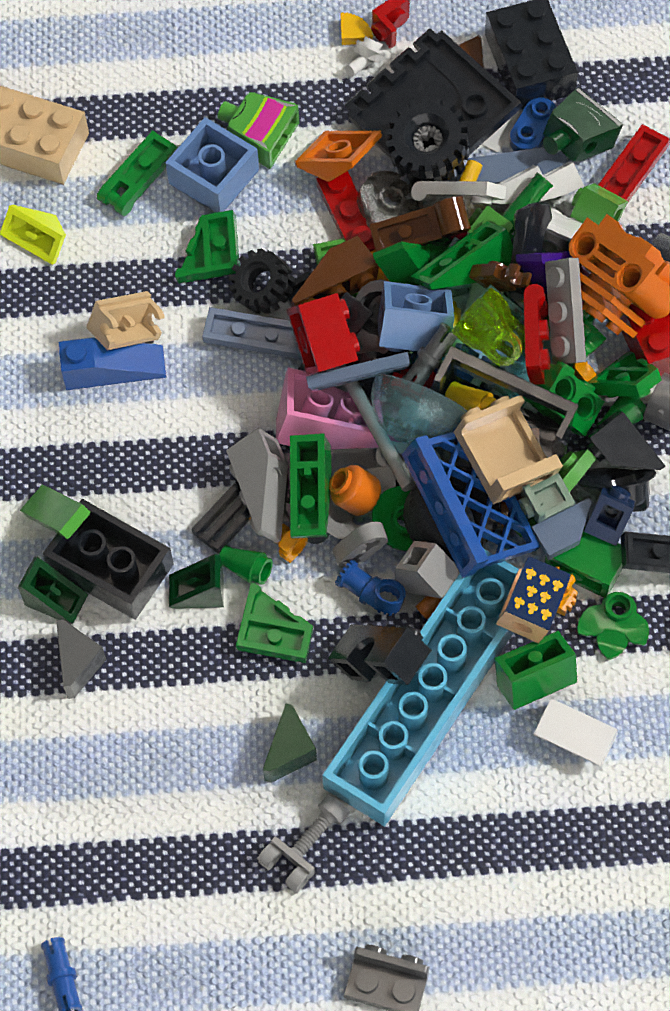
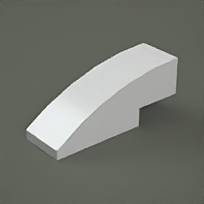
M567 162L542 175L553 187L549 189L540 201L560 197L584 187L573 162ZM533 165L498 183V185L507 187L505 200H492V203L512 204L537 172L542 175L539 167Z

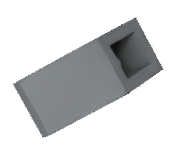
M414 541L395 568V580L404 586L406 593L443 598L460 572L456 564L436 543Z

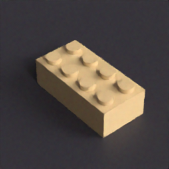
M0 86V165L64 185L89 135L85 112Z

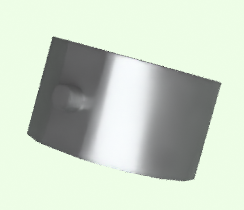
M664 373L661 376L662 381L656 385L650 397L643 419L670 431V375Z

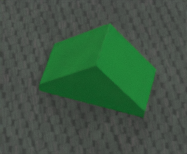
M401 241L372 254L374 260L390 282L419 285L414 283L410 276L430 262L431 251L427 245Z

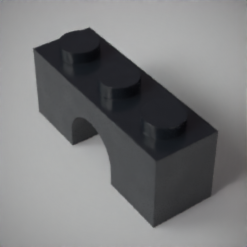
M351 624L328 659L351 680L370 682L377 672L389 684L408 685L431 652V649L422 641L423 636L421 633L407 625L404 627H394L391 625Z

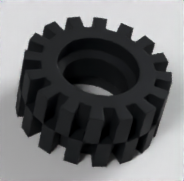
M257 249V253L253 250L248 251V259L242 255L238 259L242 264L239 267L235 264L233 265L232 270L236 272V275H229V281L233 283L229 285V289L234 293L232 295L234 299L250 311L261 314V311L264 314H270V307L275 311L279 310L280 306L278 303L281 301L286 304L289 300L285 297V294H292L293 288L288 285L294 283V277L290 275L293 273L292 269L285 261L269 250L266 252L264 249ZM269 271L270 280L267 286L260 292L255 293L253 291L255 279L262 272Z

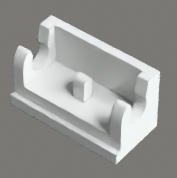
M551 698L534 732V736L542 738L601 767L615 741L617 729Z

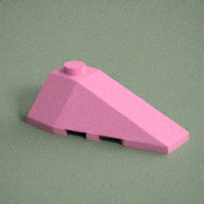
M287 368L276 418V439H278L279 444L290 446V436L324 433L331 445V450L378 448L374 437L349 392L336 387L312 391L308 388L306 376L314 375L315 373L306 374V371ZM383 403L371 404L391 441L411 444L415 438L419 437L418 419Z

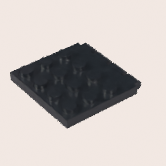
M430 28L413 42V46L417 50L416 53L408 47L389 64L394 71L393 74L384 68L366 84L367 89L371 92L370 95L361 89L345 103L346 108L350 111L348 113L349 120L361 131H381L382 137L375 145L389 158L390 155L386 144V128H390L389 120L392 116L398 119L396 110L401 106L407 110L409 108L408 102L413 99L416 104L422 103L421 97H428L429 102L434 103L435 97L442 98L444 106L448 101L454 104L455 111L460 110L464 121L466 120L471 148H469L470 154L522 108L521 102L446 33L441 30L436 34ZM430 137L428 141H422L424 149L430 145L436 146L434 138Z

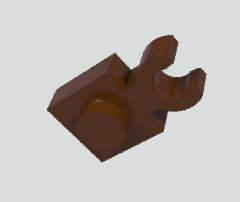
M489 261L488 264L473 265L469 277L490 292L515 291L516 287H528L532 274L519 272L521 268L519 264H509L506 266L501 262Z

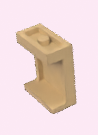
M522 395L511 399L509 396H503L495 400L486 409L480 410L479 407L465 412L461 416V422L454 431L457 440L493 504L520 494L523 486L529 484L532 487L557 474L563 467L557 454L547 458L520 410L525 402Z

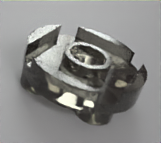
M378 171L368 176L357 194V205L362 216L366 219L367 226L370 228L369 224L422 209L423 202L414 200L411 195L413 182L407 184L400 179L401 174L393 171ZM385 197H389V200L396 202L394 206L387 204L384 201Z

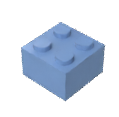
M206 117L203 118L165 162L169 184L216 213L225 211L259 171L257 148Z
M384 281L377 318L379 346L385 347L392 352H403L404 350L419 351L422 346L426 347L441 323L450 326L451 329L448 333L452 332L455 317L451 290L440 288L431 290L424 286Z

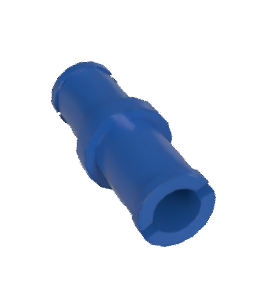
M63 937L50 938L52 945H49V941L46 940L41 944V948L44 952L49 974L46 976L47 983L53 987L58 1010L72 1011L74 1009V1011H82L83 1008L80 1004L74 981L77 978L75 968L70 966L65 939Z

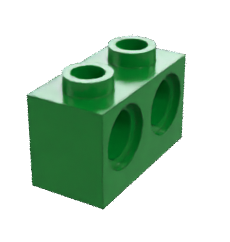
M557 361L556 364L550 363V370H544L545 384H538L537 386L579 405L574 415L571 433L586 437L605 401L594 393L596 388L592 384L574 376L575 370L560 361ZM523 396L524 400L547 419L560 425L565 418L564 415Z

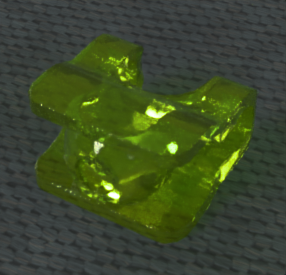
M492 288L481 298H477L451 329L453 334L462 343L482 351L498 366L512 365L525 349V327L512 315L505 299ZM504 340H505V341H508L509 343H511V345H512L513 347H510V346L506 345V343L504 342ZM496 349L503 352L506 356L509 357H503L499 355Z

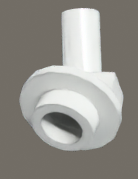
M366 36L363 42L357 39L354 52L360 56L345 66L346 73L353 77L366 68L371 61L379 63L385 55L384 52L380 51L382 44Z

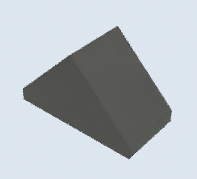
M64 619L56 620L62 679L67 698L71 699L79 694L106 661V656L102 646Z

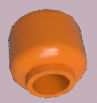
M350 465L340 468L330 480L331 500L335 505L352 515H365L372 511L380 498L381 482L375 475L360 466Z

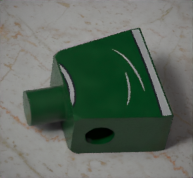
M578 87L550 114L543 132V147L551 155L561 151L572 161L579 162L612 149L615 146L623 124Z

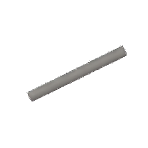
M356 381L345 384L401 489L404 492L411 490L415 483L360 383Z

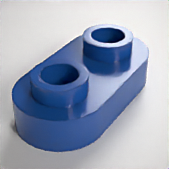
M535 98L527 103L510 133V146L513 151L542 147L543 132L550 114L556 108V105L551 100ZM537 110H543L545 112L539 113L537 112ZM528 133V134L531 135V136H530V137H524V136H522V134Z

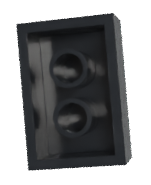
M530 0L486 12V40L506 89L521 102V109L525 108L532 99L547 98L553 101L568 97L576 89L578 71L548 0Z
M81 499L79 503L83 504L90 511L89 516L70 538L66 539L56 534L43 552L44 560L83 591L136 620L174 565L171 549L90 502Z

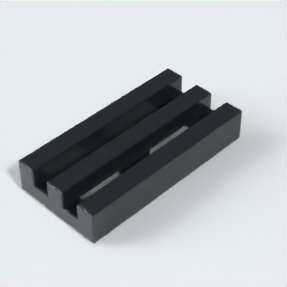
M238 481L225 492L191 529L193 535L218 554L249 522L251 517L247 507L216 542L212 539L244 505L239 497L213 526L204 533L213 521L239 495L241 489Z

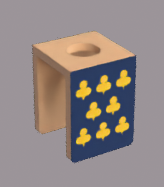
M528 557L523 568L518 570L496 625L539 643L550 630L569 583L570 574L533 557Z

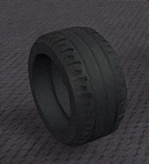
M461 466L456 467L468 474L471 473V469L468 470L466 467ZM450 476L449 480L454 490L464 494L467 483ZM415 484L409 492L403 508L405 529L410 534V539L413 540L412 542L436 543L454 561ZM472 487L469 497L486 505L488 494ZM499 503L492 504L491 508L499 512ZM469 508L473 514L475 524L479 525L482 514ZM488 517L485 529L494 533L498 522ZM482 537L480 543L483 547L488 540Z

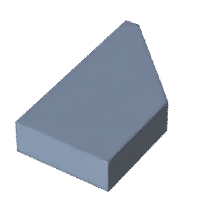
M589 498L531 527L548 560L580 544L591 507Z

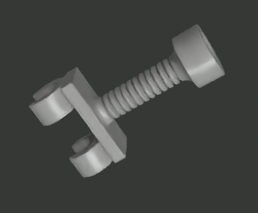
M329 794L318 805L321 810L320 816L317 817L318 819L310 825L308 830L305 831L306 833L293 845L294 847L290 848L275 836L257 858L259 860L258 863L268 871L278 862L282 855L297 866L285 881L287 883L286 886L296 894L302 890L308 880L315 874L314 867L303 859V855L318 840L317 838L322 835V832L324 833L327 827L330 826L329 824L336 823L340 825L350 814L340 801Z

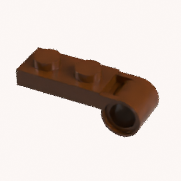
M456 196L443 199L434 203V206L369 224L376 252L401 241L426 245L470 231L471 227L463 197Z

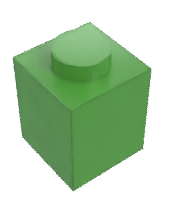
M593 183L580 188L576 192L571 203L574 209L570 216L582 223L586 218H589L599 225L606 214L619 222L628 201Z

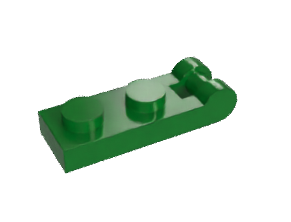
M152 130L99 189L97 200L105 205L111 204L114 206L115 212L122 216H127L132 210L134 203L165 170V162L177 150L178 146ZM120 187L126 190L122 196L116 193Z

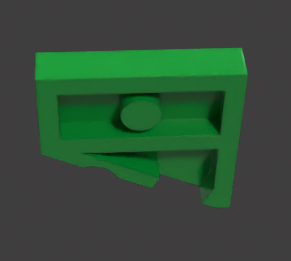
M228 210L201 215L195 228L196 233L190 239L185 250L187 253L186 259L181 269L177 268L175 272V278L179 284L236 274L232 267L234 264L238 267L240 266V261L238 260L237 222L234 211Z
M628 351L588 381V383L596 388L594 393L597 395H604L607 398L625 396L632 399H640L647 396L651 392L650 389L662 381L657 367L647 364V361L643 358L636 360L634 352Z
M251 583L236 642V649L306 663L313 635V625L301 616L291 613L289 607L279 600L275 601L265 594L259 585Z

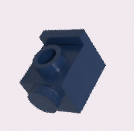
M612 486L610 490L603 487L586 521L584 532L616 546L634 510L635 501L630 499L631 493L618 486ZM609 505L618 509V512L616 514H609L605 508Z

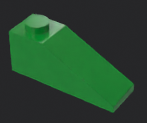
M485 222L410 277L414 283L431 290L477 283L469 277L473 265L488 264L489 261L501 262L506 266L510 264L513 244L508 231L504 227Z
M324 433L290 436V526L292 539L327 537L330 503L331 445Z

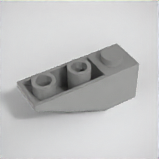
M257 428L226 450L231 462L229 469L239 483L241 489L239 495L250 512V525L257 535L265 536L278 543L281 541L288 465L278 439Z

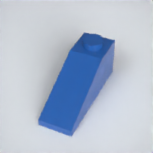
M96 338L58 342L61 373L66 390L167 378L163 345L140 343L107 350Z

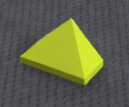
M9 205L0 231L1 236L52 265L57 261L66 236L55 214L17 205Z

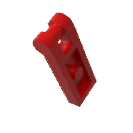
M538 284L529 285L524 290L525 363L529 381L535 385L545 384L544 370H550L549 351L543 348V341L549 340L547 319L543 320L548 315V304L545 300L544 289Z

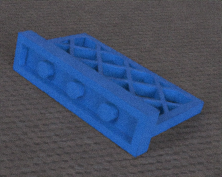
M454 432L433 438H428L427 435L415 438L401 454L462 578L474 575L479 569L537 551L541 547L515 496L503 500L509 509L507 516L491 508L493 503L489 496L486 505L469 497L472 487L485 493L487 492L481 481L476 478L477 474L473 467L470 474L454 467L457 456L469 461ZM439 446L452 453L449 463L438 458L434 450L435 447ZM450 476L467 483L464 494L454 490L449 480ZM466 506L482 514L479 525L469 521L465 513ZM488 517L504 525L501 536L485 529ZM510 528L521 533L526 544L519 546L507 540ZM482 537L498 545L495 554L486 555L480 543Z

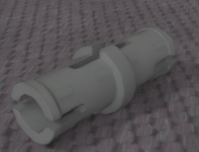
M441 323L438 330L426 347L422 346L417 352L419 357L401 379L405 385L413 382L410 388L416 392L421 391L435 368H440L443 362L442 358L460 336L455 330L448 333L451 327L447 324Z

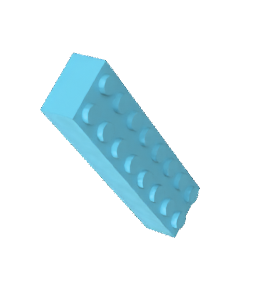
M484 549L487 556L493 555L491 552ZM503 561L479 569L474 575L462 578L461 574L458 575L420 631L423 636L422 641L431 649V652L408 685L385 682L323 773V789L384 827L386 826L495 662V658L499 656L514 632L496 625V622L519 570L518 568Z

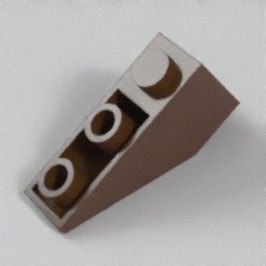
M358 236L338 244L327 251L293 297L291 307L338 293L339 299L346 292L354 295L367 283L377 280L379 266L374 260L372 253Z

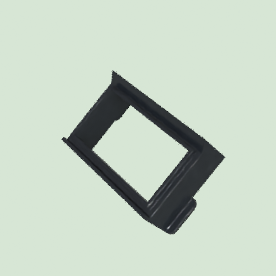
M450 347L434 378V394L428 392L426 395V405L434 410L440 408L461 418L464 413L445 399V393L450 384L456 381L465 386L487 391L457 377V366L564 415L565 418L560 425L528 409L520 408L529 427L539 428L540 446L546 457L557 454L560 459L561 455H565L568 441L572 435L571 430L578 404L456 347ZM493 394V398H501L500 396Z

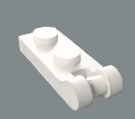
M419 181L413 185L411 195L416 201L428 202L432 205L443 199L462 196L464 203L465 200H472V204L491 205L492 200H505L507 187L491 182Z

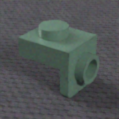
M559 473L532 487L529 484L523 486L521 490L522 498L518 500L525 516L528 519L533 517L536 524L576 504Z

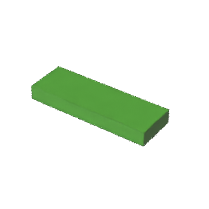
M43 484L20 510L29 519L66 539L73 535L90 513L83 504Z

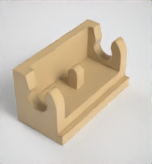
M145 291L95 301L86 328L107 350L159 340L162 332L153 323L152 314L158 320L164 319L165 316L162 309L150 298L151 294Z

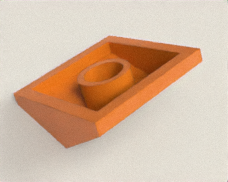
M324 131L295 161L296 167L329 182L352 169L382 137L381 131Z

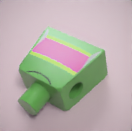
M251 92L246 95L239 107L224 101L218 111V119L229 123L227 127L229 132L256 147L259 163L271 169L299 125V108L295 103Z

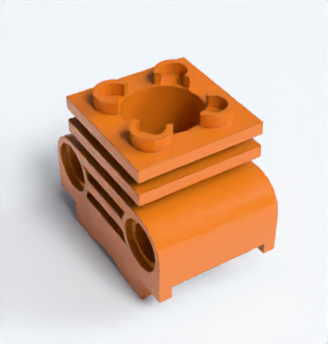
M606 214L599 225L586 218L569 243V253L572 258H579V264L590 272L588 277L580 272L582 309L601 323L605 319L609 320L605 326L616 335L624 331L634 338L637 332L620 318L624 314L640 327L645 324V321L629 309L631 304L653 318H663L670 313V262L664 261L661 252L643 238L626 233L622 225L608 214Z

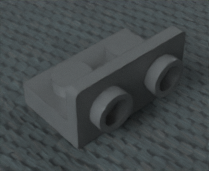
M367 944L365 948L356 947L354 961L344 992V999L387 1011H419L429 976V967L423 965L424 961L411 955H402L401 959L386 955L387 951L375 945Z

